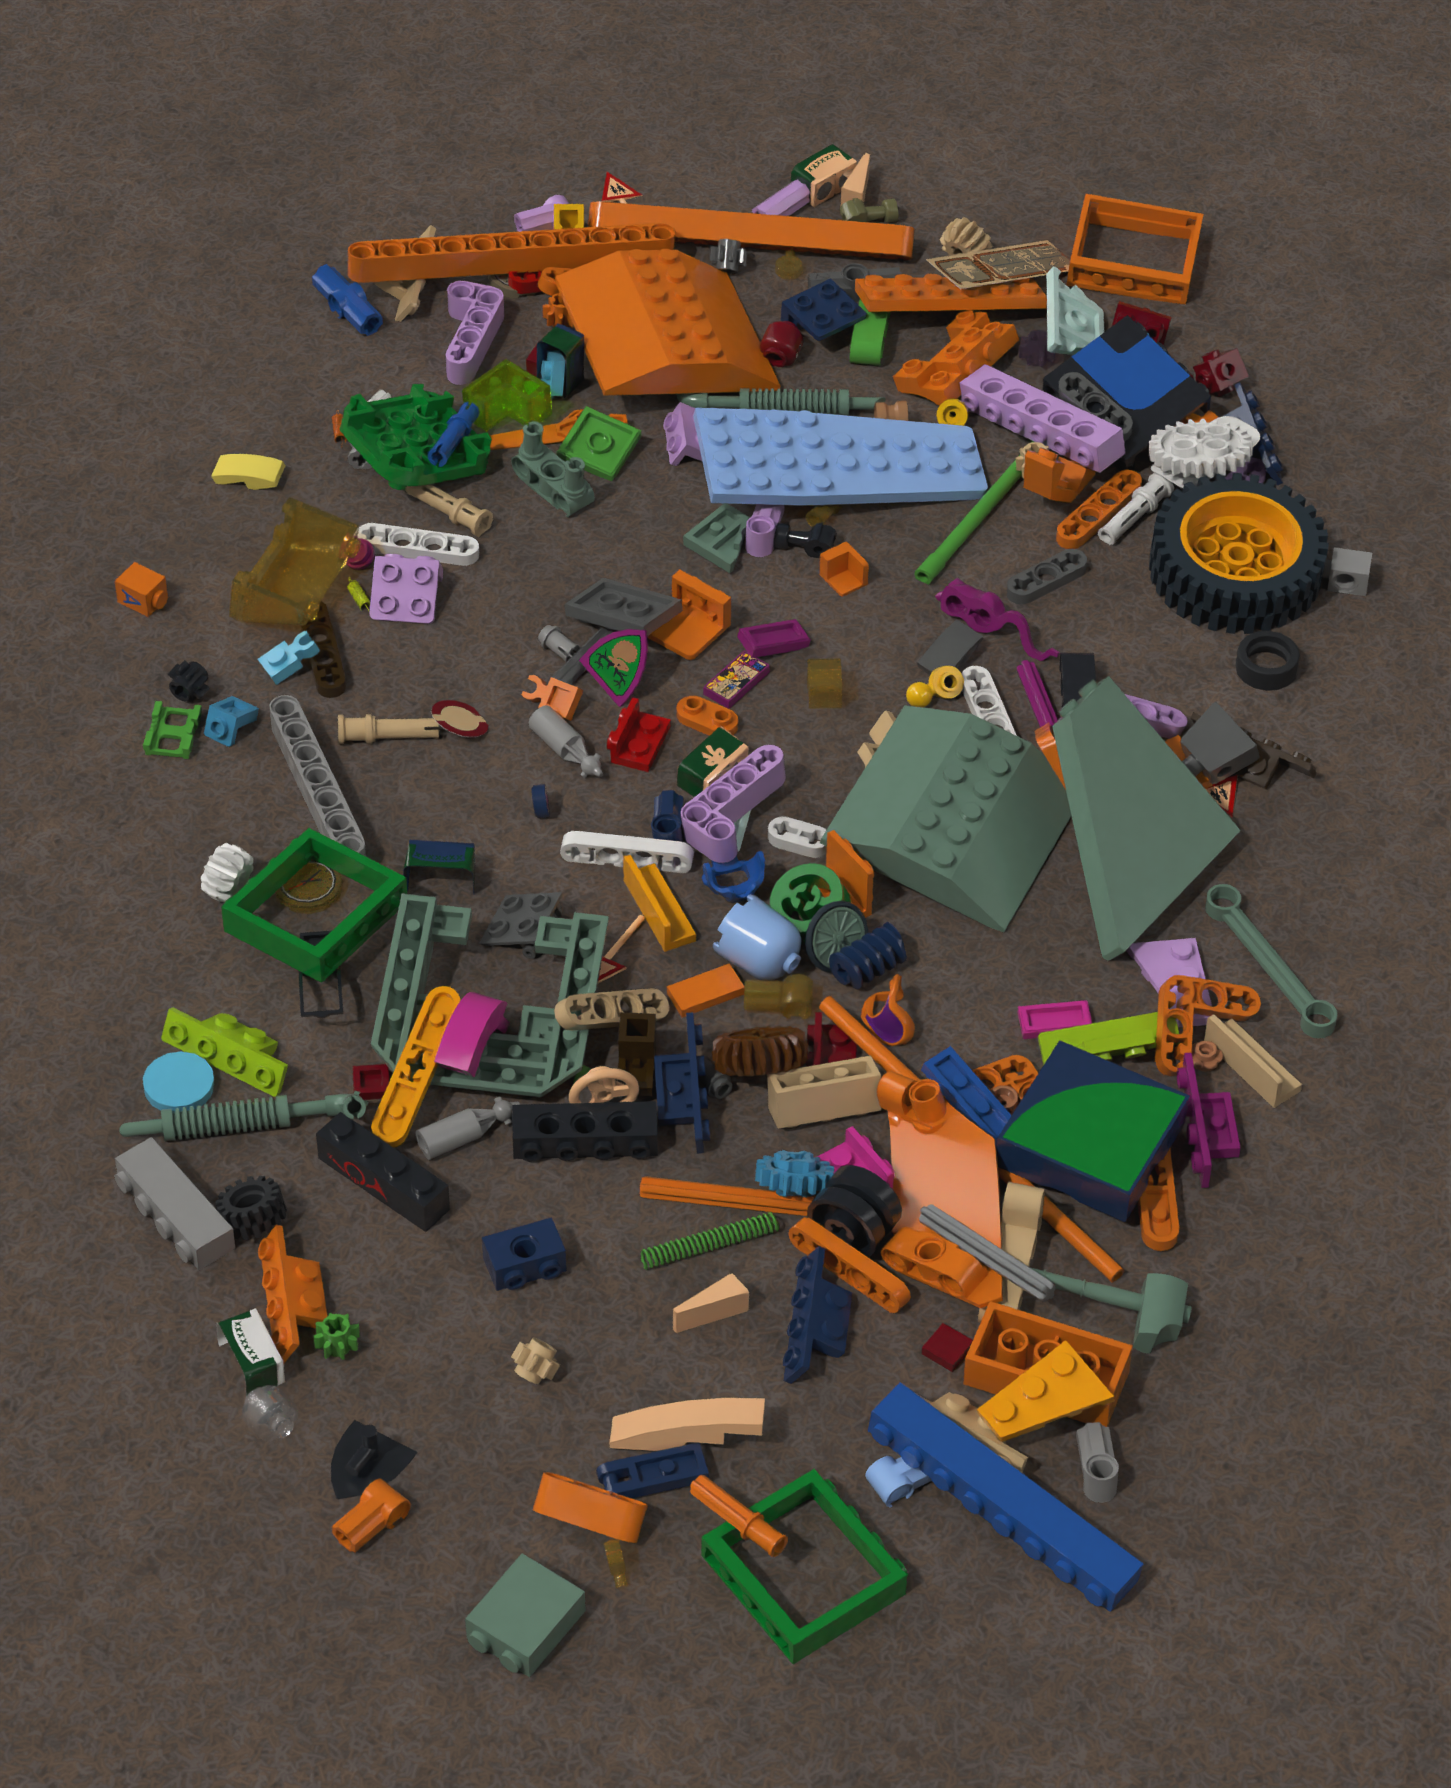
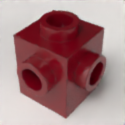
M1237 348L1221 353L1219 349L1213 350L1201 356L1203 362L1193 366L1196 382L1204 384L1210 393L1217 392L1218 396L1235 390L1233 384L1249 377Z

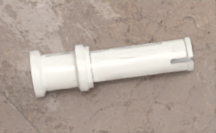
M1155 472L1151 474L1148 483L1133 491L1132 500L1106 525L1098 530L1100 540L1113 545L1145 513L1155 511L1158 507V502L1172 494L1174 491L1173 483Z

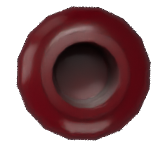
M776 321L767 327L759 344V349L763 356L768 358L771 366L783 367L791 365L795 362L804 343L803 335L794 323L790 321Z

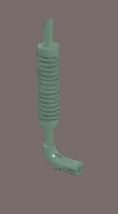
M740 388V396H707V393L676 394L679 402L694 408L806 410L812 413L849 416V409L874 410L875 402L886 401L884 397H849V389H839V392H836V389H833V392H830V389H827V392H824V389H821V392H818V389H815V392H812V389H808V392H805V389H802V392H799V389H796V392H793V389H790V392H787V389H784V392H780V389L774 392V389H771V392H768V389L765 388V392H762V388H759V392H757L756 388H752V391H749V388Z
M354 1091V1094L327 1095L324 1100L290 1104L287 1102V1095L276 1096V1100L269 1097V1101H265L264 1097L261 1102H258V1098L254 1099L255 1102L251 1103V1099H247L248 1103L240 1100V1104H237V1101H233V1105L226 1102V1106H223L221 1102L218 1107H215V1103L211 1104L212 1107L208 1108V1104H204V1108H201V1105H197V1109L190 1106V1110L183 1107V1111L175 1108L176 1112H172V1108L161 1110L162 1119L124 1123L121 1125L119 1132L123 1137L163 1133L164 1141L166 1142L175 1141V1137L183 1140L182 1136H186V1139H190V1135H193V1138H197V1134H200V1137H204V1133H207L209 1137L212 1132L217 1136L220 1131H222V1135H225V1131L233 1134V1130H236V1133H240V1129L247 1132V1128L254 1131V1127H258L259 1131L262 1130L261 1127L265 1126V1130H268V1126L271 1125L272 1129H276V1125H279V1128L290 1127L289 1118L319 1114H327V1117H332L342 1112L351 1119H354V1117L360 1118L364 1115L368 1102L362 1099L359 1091Z

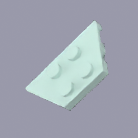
M1053 266L1046 274L1047 351L1074 355L1104 333V312L1094 301L1087 298L1084 292L1076 285L1071 289L1059 279L1061 271Z

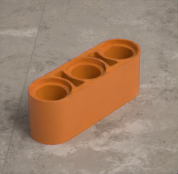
M543 1472L533 1510L545 1516L618 1540L637 1543L648 1505L562 1475Z

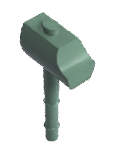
M1031 1268L1053 1282L1058 1290L1138 1311L1133 1348L1142 1353H1151L1152 1349L1162 1342L1176 1341L1182 1328V1323H1188L1190 1318L1191 1306L1185 1305L1188 1283L1171 1275L1148 1273L1140 1294L1105 1284L1087 1282L1085 1279L1082 1281L1047 1272L1046 1269L1043 1271Z

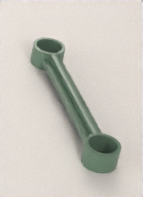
M1218 884L1211 887L1207 892L1206 913L1214 920L1225 922L1301 1014L1300 1026L1305 1034L1313 1038H1326L1330 1036L1336 1026V1008L1327 1001L1315 1000L1240 909L1241 894L1235 887L1227 884ZM1222 898L1230 900L1234 905L1220 907L1212 901ZM1313 1014H1320L1327 1017L1330 1022L1317 1024L1310 1021L1307 1017Z

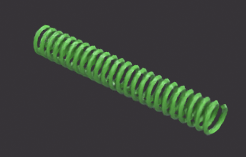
M768 1212V1214L763 1213L762 1216H752L751 1219L747 1218L745 1221H736L735 1224L730 1223L729 1226L727 1224L724 1227L719 1226L718 1229L714 1228L713 1231L709 1229L707 1232L703 1231L702 1234L698 1232L697 1235L692 1234L691 1237H681L680 1240L676 1239L674 1242L670 1240L669 1244L665 1242L664 1245L659 1244L658 1247L654 1245L653 1248L642 1249L641 1261L644 1264V1269L647 1270L648 1265L645 1262L644 1253L647 1256L650 1268H653L650 1252L655 1261V1266H659L655 1249L660 1258V1264L664 1265L663 1255L666 1258V1263L669 1264L670 1262L666 1246L671 1255V1261L675 1262L672 1245L677 1254V1260L680 1261L681 1259L677 1243L683 1254L682 1258L685 1259L686 1252L683 1242L688 1251V1256H692L688 1240L693 1248L694 1255H697L694 1239L699 1248V1253H703L699 1236L704 1245V1251L708 1252L707 1242L710 1245V1250L713 1251L714 1249L710 1233L715 1242V1248L718 1249V1239L721 1242V1247L724 1248L725 1246L723 1236L726 1239V1245L729 1246V1236L732 1239L731 1243L735 1244L736 1242L734 1233L737 1236V1242L740 1243V1233L743 1236L742 1240L746 1241V1231L748 1238L751 1240V1230L753 1231V1237L757 1238L756 1228L759 1230V1235L762 1236V1227L767 1235V1224L771 1233L774 1231L773 1224L776 1231H779V1225L772 1212Z

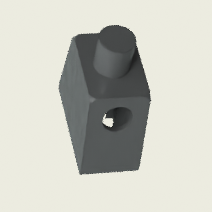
M1216 701L1180 740L1183 753L1187 757L1182 761L1195 777L1202 772L1212 784H1217L1260 758L1257 745Z

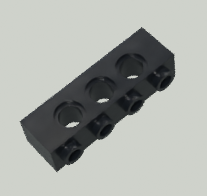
M656 1101L512 1105L513 1159L534 1162L545 1158H559L563 1161H571L576 1158L587 1157L608 1160L612 1157L631 1156L635 1159H644L648 1156H658Z

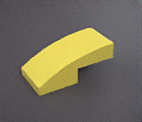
M220 455L211 477L215 484L224 485L245 482L248 489L277 487L286 465L281 460L261 455Z

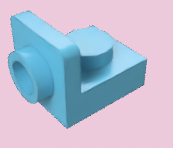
M560 350L547 351V361H542L541 365L542 379H527V387L536 398L547 400L552 399L553 396H563L566 361Z

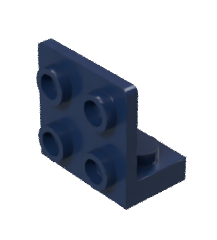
M831 278L782 301L781 321H790L799 330L805 329L817 341H821L866 319V312Z

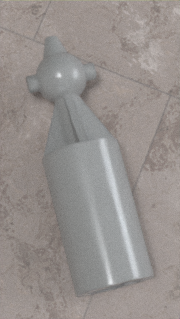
M545 705L538 708L529 719V728L563 760L580 763L582 769L581 776L584 778L588 775L603 776L599 760L601 756L598 753L594 756L588 755L584 738L553 708Z
M499 1096L494 1099L495 1104L492 1110L467 1108L416 1130L418 1145L426 1158L431 1160L481 1138L496 1119L504 1121L505 1125L512 1123V1105H520L518 1101L509 1102L502 1100Z

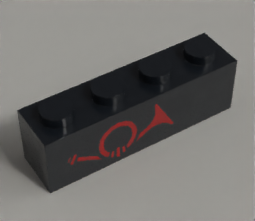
M342 1112L338 1113L316 1133L318 1159L424 1232H427L450 1210L448 1184Z

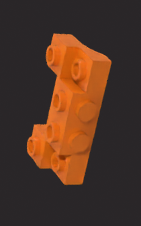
M965 310L958 313L956 319L946 327L951 341L930 361L912 359L905 362L902 368L893 376L897 390L902 393L925 397L936 405H941L947 399H957L961 396L960 382L984 364L991 367L1019 341L1014 324L990 323L987 312Z

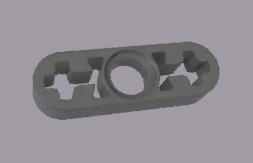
M1069 372L1061 377L1058 392L1061 400L1117 426L1121 423L1124 424V442L1130 438L1133 421L1126 411L1082 374ZM1069 385L1072 388L1076 385L1079 386L1078 392L1074 389L1067 391V386ZM1091 402H1099L1104 406V410L1099 413H1092L1087 409V405Z
M1067 549L1012 576L1007 582V598L1015 604H1028L1080 578L1086 572V555L1077 549ZM1049 574L1055 577V579L1045 581L1040 579L1039 576Z

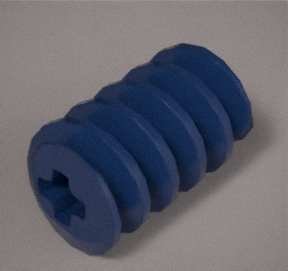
M886 922L883 927H877L872 933H867L861 939L853 941L850 946L847 945L841 948L839 952L831 954L829 965L832 974L841 984H850L858 990L863 987V980L867 983L873 981L874 974L880 977L885 973V968L892 970L895 968L896 962L902 964L906 961L907 956L900 933L891 923Z

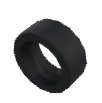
M1257 631L1247 635L1238 647L1235 665L1237 675L1247 685L1260 690L1270 691L1287 687L1295 680L1300 658L1298 646L1291 638L1278 632ZM1268 652L1282 657L1287 663L1278 668H1264L1252 663L1249 657L1256 653Z

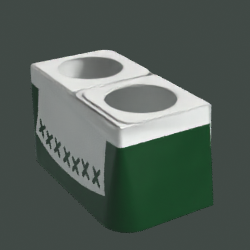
M256 1308L216 1323L219 1346L229 1343L244 1373L246 1399L285 1383L283 1359Z

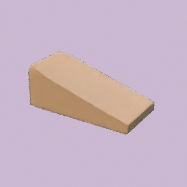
M865 153L842 186L841 205L853 200V198H858L864 202L869 177L870 154Z
M733 1273L725 1276L673 1309V1330L678 1333L747 1312L749 1310L748 1289Z

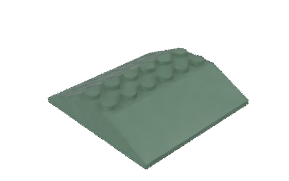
M904 705L822 836L820 844L827 847V833L835 830L842 839L845 838L850 842L853 850L862 860H867L871 864L873 870L992 929L1005 932L1070 820L1071 811L1064 786L1045 755L1032 743L970 713Z

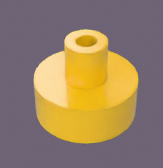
M947 399L938 407L937 421L939 424L964 426L969 416L968 408L959 399ZM951 412H955L956 416H953Z

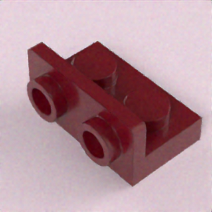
M815 1012V1025H808L807 1028L808 1046H814V1052H807L806 1067L856 1058V1043L837 1025L822 1024V1012Z

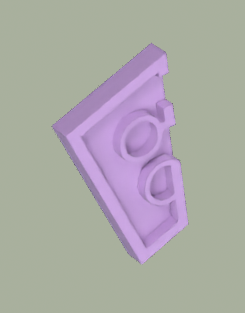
M1196 938L1133 943L1126 950L1130 957L1135 959L1142 970L1141 973L1147 981H1150L1158 994L1161 985L1174 975L1205 979ZM1177 986L1170 990V992L1176 994V1004L1170 1009L1176 1008L1177 1000L1183 996V993L1178 992ZM1203 990L1202 999L1204 1003L1212 1007L1208 990ZM1194 1014L1193 1026L1206 1025L1207 1018L1210 1016ZM1176 1018L1177 1025L1183 1027L1181 1021Z

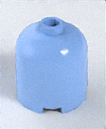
M748 895V902L744 906L736 903L718 927L722 937L720 942L713 943L714 952L754 978L762 981H773L783 976L786 972L788 974L792 973L801 960L799 953L802 939L798 928L755 895Z

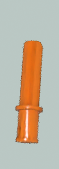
M699 1475L692 1481L690 1485L691 1494L741 1532V1538L752 1540L771 1557L778 1556L784 1550L788 1543V1537L764 1521L763 1514L752 1512L705 1475Z

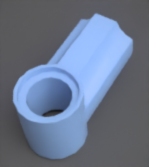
M892 1456L882 1457L875 1461L865 1474L868 1482L889 1508L892 1507V1502L904 1496L907 1499L910 1498L914 1489L932 1481L931 1478L921 1471L920 1467L915 1469L908 1466L902 1457L894 1459Z

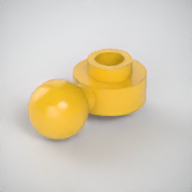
M953 666L938 667L930 674L928 684L916 682L909 686L906 692L907 701L911 706L924 708L929 705L934 695L941 699L954 698L963 689V675ZM947 676L952 679V686L950 688L946 687L944 683Z

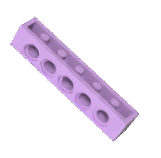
M986 364L960 382L961 401L965 403L968 411L976 413L1034 442L1049 446V449L1094 471L1102 472L1125 454L1122 428Z

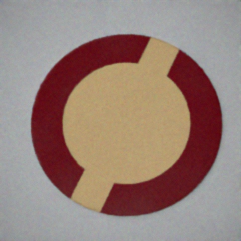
M442 700L432 706L431 713L433 718L441 727L449 732L465 737H478L485 734L488 730L486 721L474 707L455 700Z

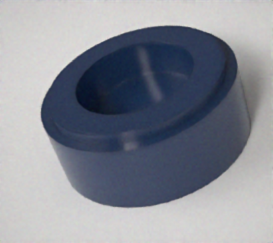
M533 785L532 800L535 816L538 819L550 817L546 785Z

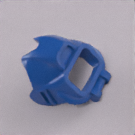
M758 851L748 861L738 860L737 855L733 860L725 863L711 861L712 867H710L709 863H704L701 878L704 885L708 886L714 894L723 896L728 902L734 903L747 900V896L750 894L754 895L763 882L764 854L762 851ZM744 871L748 877V880L741 884L727 887L720 886L715 876Z

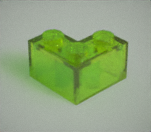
M507 359L462 389L463 403L469 402L467 409L471 403H474L479 408V417L473 424L486 432L508 416L522 425H528L532 421L540 423L552 415L550 385Z

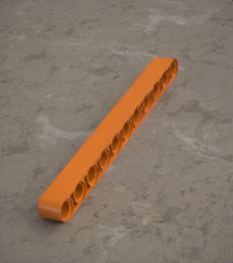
M591 202L588 227L666 223L674 227L675 242L680 243L693 242L695 244L718 245L720 239H732L740 241L743 248L782 249L794 252L811 251L820 254H843L845 256L858 257L872 256L874 258H900L904 260L912 259L915 232L913 227L895 224L613 202Z
M666 223L361 241L355 242L348 247V277L358 283L509 274V271H518L517 273L527 271L538 272V270L543 271L547 267L574 269L619 250H674L675 229Z

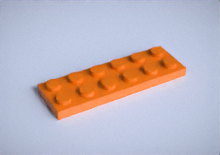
M905 274L896 275L895 278L867 275L865 279H855V292L868 312L1046 309L1047 296L1033 277L965 289L958 288L947 277H942L938 274H926L923 278H913Z

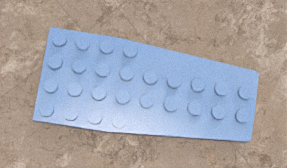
M695 408L693 418L711 503L805 506L981 499L986 494L988 488L972 428L968 426L812 413L806 410Z

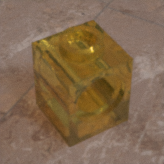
M840 658L807 660L809 709L842 708Z

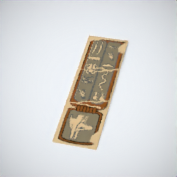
M1048 240L926 259L960 289L1044 276L1053 266L1058 268L1061 273L1068 272L1070 259Z

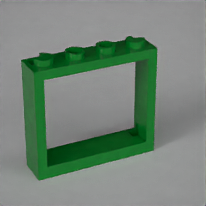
M308 828L298 838L293 839L290 845L277 857L272 858L268 865L255 877L250 878L246 885L233 897L225 901L221 907L224 932L322 983L398 912L401 895L407 894V880L405 876ZM311 859L374 890L368 898L316 946L252 914Z
M812 1469L748 1509L754 1513L760 1512L764 1515V1521L770 1523L812 1497L882 1577L864 1590L799 1629L730 1548V1546L743 1539L738 1529L726 1521L703 1535L701 1540V1556L792 1664L797 1663L906 1595L908 1573L903 1563L897 1558L893 1559L888 1554L880 1537L873 1531L869 1532L861 1523L856 1509L851 1505H846L838 1496L833 1483L829 1479H823L815 1469Z

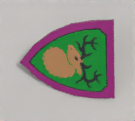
M627 629L613 632L599 639L579 660L619 707L623 706L631 697L644 673L648 653L647 630Z

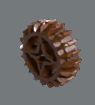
M766 1026L733 1030L732 1032L723 1033L714 1039L712 1059L715 1062V1070L729 1076L738 1075L740 1077L788 1072L806 1063L807 1052H809L808 1041L805 1038L804 1031L791 1026Z

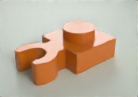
M529 675L528 679L537 684L536 691L531 694L523 691L521 695L531 702H540L538 708L548 705L562 718L571 721L583 690L552 677L547 685L538 676Z

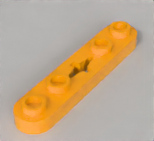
M436 987L426 996L372 1120V1133L393 1148L398 1147L406 1140L438 1067L434 1060L441 1039L455 1008L460 1002L459 994L451 987ZM423 1053L422 1064L425 1069H418L413 1076V1082H411L412 1071L409 1063L416 1064Z

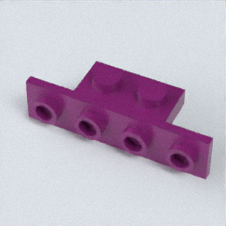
M1184 1053L1183 1067L1177 1068L1178 1089H1184L1185 1094L1190 1095L1186 1116L1189 1117L1190 1123L1187 1124L1186 1134L1188 1145H1194L1195 1149L1191 1156L1193 1174L1199 1173L1201 1188H1208L1212 1167L1211 1159L1239 1157L1240 1143L1230 1092L1199 1094L1192 1053Z

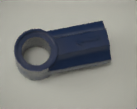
M674 790L662 791L659 796L654 798V817L651 822L653 839L684 842L681 820L684 798L675 793Z

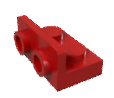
M632 697L628 707L622 708L616 731L612 730L608 736L606 747L607 750H610L611 763L649 772L671 727V719L640 712L639 699Z

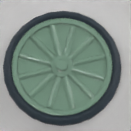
M835 901L823 906L812 917L807 928L805 945L811 962L818 969L832 973L829 965L830 955L839 952L841 948L847 945L850 946L853 941L861 939L862 936L868 933L867 921L861 910L850 902Z

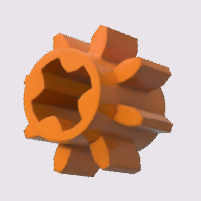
M560 293L549 297L548 305H543V318L547 319V326L555 327L557 324H562L566 327H573L572 320Z

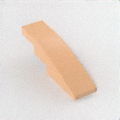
M765 1398L687 1400L646 1407L613 1417L610 1448L660 1451L684 1446L687 1442L724 1444L725 1433L762 1436Z

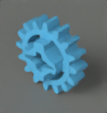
M782 1150L776 1152L774 1157L765 1155L763 1159L757 1160L755 1181L760 1182V1186H769L771 1191L776 1190V1194L780 1196L811 1197L816 1194V1191H821L825 1188V1184L834 1174L835 1167L830 1166L828 1161L820 1162L819 1157L813 1158V1153L807 1151L788 1152Z

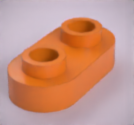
M687 696L677 703V719L685 726L709 736L721 726L732 735H735L738 730V716L728 708L699 696Z

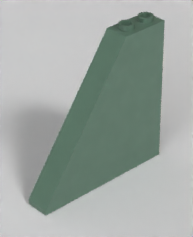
M1108 676L1099 683H1096L1094 679L1087 683L1078 692L1081 698L1077 702L1075 699H1072L1059 710L1062 717L1052 725L1102 957L1107 961L1124 953L1241 831Z

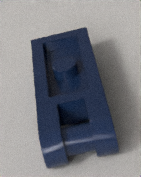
M700 1443L603 1463L596 1469L599 1483L604 1484L605 1490L629 1498L690 1486L692 1481L699 1475H705L709 1478V1471ZM621 1477H629L628 1481H618Z

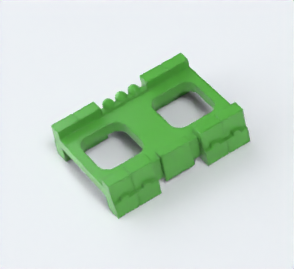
M156 701L152 712L151 728L147 731L143 743L145 755L152 754L189 759L195 729L198 728L202 706L195 705L193 710L163 707L162 701ZM170 714L188 716L184 726L167 725L165 722ZM163 738L181 740L177 750L160 749L158 746Z

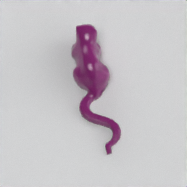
M956 578L943 591L935 595L936 599L941 602V610L944 613L962 618L976 632L988 633L1001 629L1005 623L1011 622L1017 626L1021 643L1028 656L1042 661L1050 655L1057 658L1060 654L1054 648H1049L1045 652L1037 650L1033 645L1025 616L1018 611H1006L1000 597L993 592L976 589Z

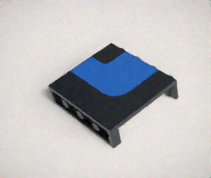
M1128 315L1043 378L1042 391L1060 399L1058 392L1061 377L1069 372L1080 373L1131 416L1133 421L1132 434L1124 442L1125 454L1112 463L1120 471L1135 469V457L1149 446L1151 436L1157 435L1158 429L1165 430L1166 425L1175 427L1176 422H1182L1197 409H1200L1204 414L1210 410L1211 395L1207 387L1202 383H1197L1182 363H1177L1169 356L1163 344L1160 342L1156 343L1148 335L1145 327L1139 322L1135 323ZM1068 385L1067 391L1074 389L1078 392L1079 386L1076 385L1072 388ZM1091 402L1087 405V409L1092 413H1099L1104 410V406L1099 402ZM1121 423L1120 425H1118V427L1122 428L1123 430L1124 424Z

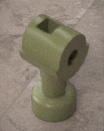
M853 198V200L843 203L839 210L844 221L869 222L883 218L886 223L897 222L899 217L897 202L894 198L883 200L881 206L865 207L862 200Z

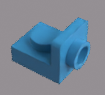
M234 696L209 705L204 735L230 747L235 744L238 728L257 720L259 708Z

